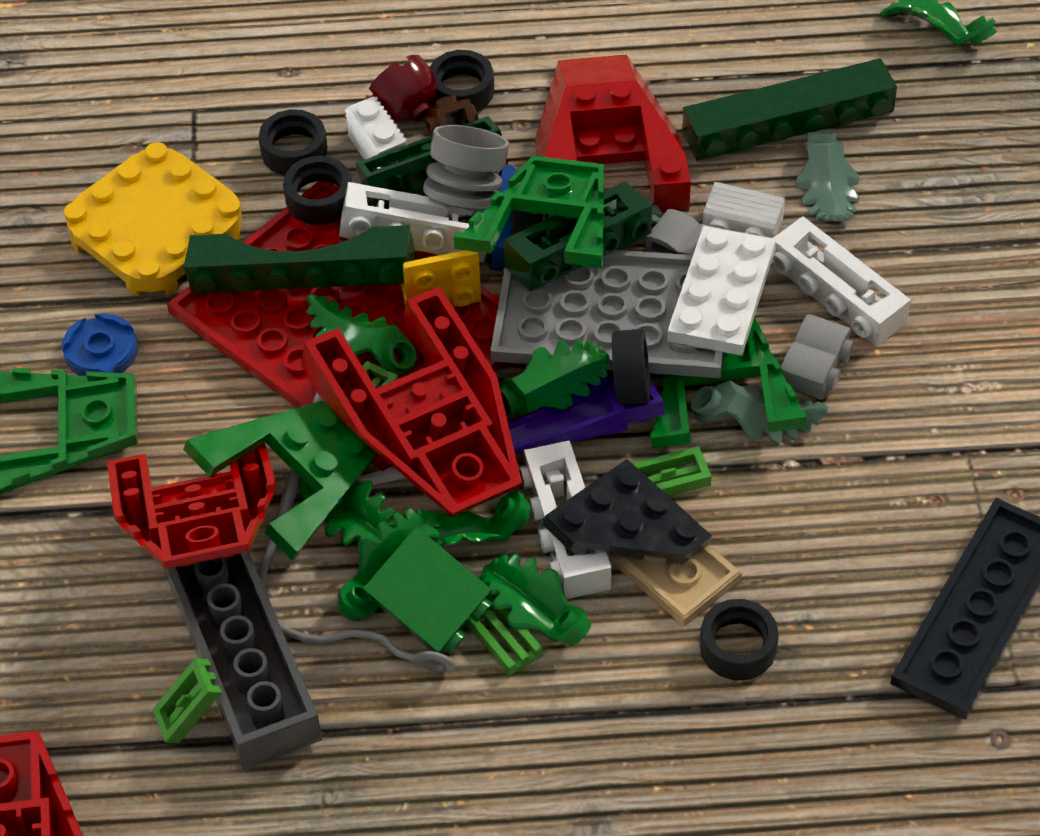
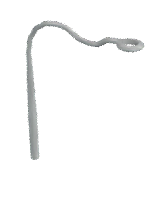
M317 392L313 403L323 400ZM290 469L275 519L292 508L299 490L298 483L300 477L292 469ZM270 538L259 571V577L264 589L267 572L277 545ZM278 620L284 635L302 642L326 644L350 637L367 638L382 642L396 657L420 664L429 670L445 673L455 669L453 660L444 654L434 651H421L419 653L403 651L386 635L374 631L348 629L325 636L308 635L285 627Z

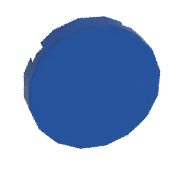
M105 313L96 314L95 318L87 321L85 318L77 321L67 330L62 341L66 364L72 372L80 376H86V371L123 373L134 363L138 353L137 337L130 323L119 316Z

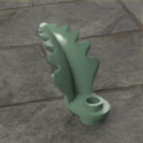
M819 131L807 133L808 141L804 142V148L808 151V160L798 175L796 184L798 188L809 189V191L804 195L801 202L803 205L815 204L809 210V215H816L817 220H824L825 222L849 220L854 217L853 213L857 211L856 207L850 202H857L859 200L858 194L850 186L858 184L859 175L845 159L843 142L836 140V132Z
M730 380L714 387L707 385L699 389L691 401L694 415L701 422L709 423L726 415L732 416L752 440L760 441L763 433L766 432L772 442L780 443L784 431L791 440L799 438V429L769 433L763 389L758 385L739 386ZM797 398L801 410H804L806 413L808 426L807 428L799 429L807 434L811 431L812 423L815 425L820 424L821 417L827 414L829 407L821 402L813 404L811 400H806L801 404V400Z

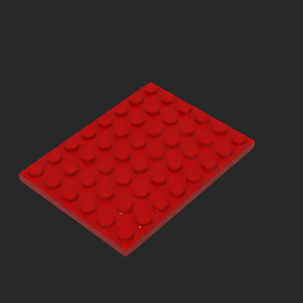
M318 181L301 196L320 200L335 194L339 188L330 182ZM286 207L242 243L273 251H304L335 245L350 238L339 237L341 218L324 225H312L297 220L289 213ZM415 250L414 260L437 255ZM399 284L191 293L190 286H188L167 303L169 314L296 408L313 403L316 395L315 388L301 367L304 342L315 338L316 334L321 331V328L313 329L310 327V322L315 316L307 314L309 308L307 297L312 294L318 297L325 296L328 304L332 301L338 302L339 310H342L344 307H350L352 317H356L360 313H367L369 322L385 317L388 325H396L407 340L413 344L417 355L412 369L405 374L398 375L399 378L428 367L402 325L405 303ZM480 285L481 302L453 308L494 372H496L505 363L491 362L490 353L500 298ZM393 350V358L398 363L399 355ZM364 352L356 356L362 366L366 361L382 367L370 352ZM376 453L372 464L381 471H385L390 464Z

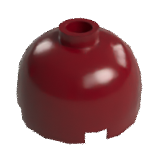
M420 55L407 56L406 58L409 60V63L400 66L398 62L393 63L380 73L369 87L372 96L366 95V99L378 97L381 106H384V110L391 116V120H394V123H407L412 120L419 122L428 116L427 110L431 109L430 106L435 100L437 91L436 77Z

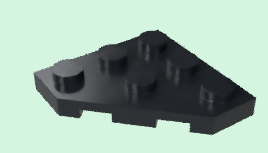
M628 459L546 514L542 524L565 547L573 552L587 553L588 548L610 551V556L639 560H643L644 555L666 558V563L680 565L707 547L712 538V535Z

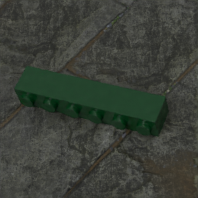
M879 58L683 107L682 132L696 161L717 157L722 154L750 149L754 146L781 141L790 137L817 132L822 129L893 112L897 86L884 62Z

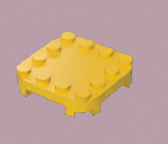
M160 142L151 143L145 150L128 158L79 194L64 208L71 244L76 251L80 253L85 250L125 281L127 291L138 297L140 292L152 293L165 290L167 296L179 289L177 279L185 274L184 263L190 235L228 234L238 241L241 239L240 230L243 220L238 197L232 190L186 156L167 148Z

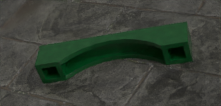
M410 225L371 227L358 236L341 243L304 251H273L256 248L242 243L228 234L190 235L184 270L191 293L404 284L403 264L414 261L415 248Z

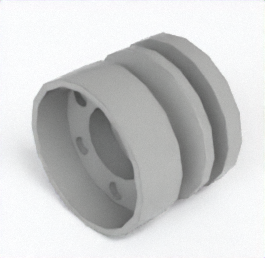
M460 125L436 127L433 130L429 154L438 162L428 165L426 173L429 177L424 182L423 191L432 199L448 205L471 209H487L490 206V198L502 185V178L495 172L503 170L506 165L509 142L506 138L484 129Z

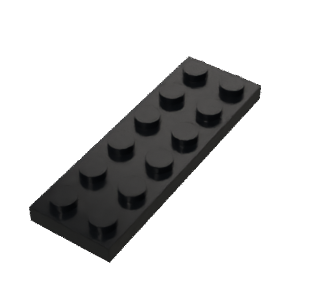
M999 498L994 499L893 672L890 681L891 685L964 720L967 719L1040 588L1039 516Z

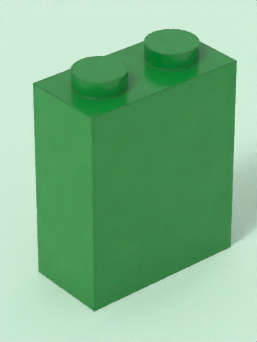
M417 526L363 588L365 596L428 649L441 654L444 650L451 654L465 638L466 634L461 630L471 618L478 622L493 604L488 600L492 589Z

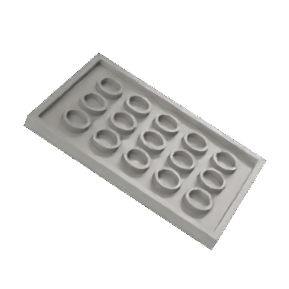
M616 250L611 254L603 256L602 268L583 266L531 292L506 268L504 270L490 351L491 362L528 364L534 350L539 347H545L553 355L557 342L564 340L570 351H572L574 341L581 339L583 347L585 342L589 340L594 346L598 344L602 351L607 352L610 357L608 361L610 365L609 370H613L612 333L614 331L644 329L649 373L721 378L723 352L667 341V331L693 255Z

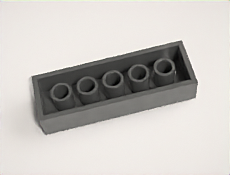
M249 551L227 558H215L196 562L189 566L164 569L197 655L201 659H209L211 667L207 672H214L216 676V681L212 685L220 686L222 691L216 699V703L242 768H249L322 741L318 714Z

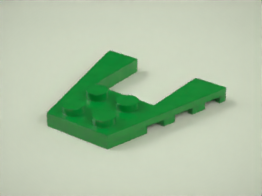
M532 156L508 180L509 187L504 192L497 191L490 198V206L484 212L477 211L469 219V227L463 233L457 232L454 235L455 249L491 254L512 210L526 211L531 214L557 215L570 219L579 218L564 250L565 264L602 268L604 164Z
M755 317L743 355L723 352L721 378L664 374L661 398L664 402L665 415L656 417L654 431H651L650 435L652 448L691 443L685 386L761 376L769 433L808 427L806 413L804 410H801L796 394L783 376L781 366L777 358L773 357L769 349V343Z
M12 368V372L0 371V404L58 395V447L0 455V494L138 444L137 382L134 375L86 371V376L67 375L66 370H51V374L31 373L29 368Z
M324 400L190 438L186 441L183 448L192 460L211 477L266 443L315 492V494L269 523L265 534L292 561L298 556L307 541H310L327 516L337 507L346 492H349L372 463L376 452L361 440Z

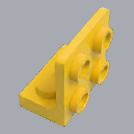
M463 250L409 261L403 264L404 284H399L405 306L408 299L437 287H441L453 307H463L481 302L478 252Z

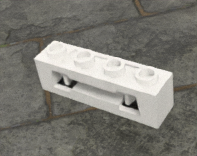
M348 182L341 215L339 237L353 238L371 227L410 225L416 251L443 255L463 251L454 248V235L457 232L463 233L469 227V224L458 222L459 214L473 216L477 211L484 212L486 209L462 208L436 201L428 196ZM367 197L389 200V209L384 208V201L382 200L378 201L376 207L368 206ZM448 211L459 213L452 215V221L448 220ZM478 252L479 262L484 263L486 253Z
M802 216L773 237L776 239L775 252L771 262L774 269L796 283L803 293L811 295L825 306L831 315L839 317L859 337L865 338L877 347L907 324L911 299ZM809 236L824 247V253L816 245L814 246L808 242ZM872 284L887 297L881 299L875 294V291L869 289L870 285Z
M570 440L524 450L525 466L519 467L522 487L524 490L530 489L533 498H529L531 504L530 513L533 521L540 520L542 530H538L541 549L543 553L550 552L552 562L548 563V567L556 570L559 574L565 599L611 590V565L606 550L588 548L587 553L570 551V556H567L566 547L542 525L545 515L557 508L554 498L564 496V481L567 485V500L585 488Z

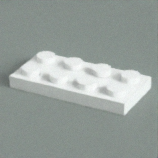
M703 225L667 331V341L742 356L775 252L776 239Z

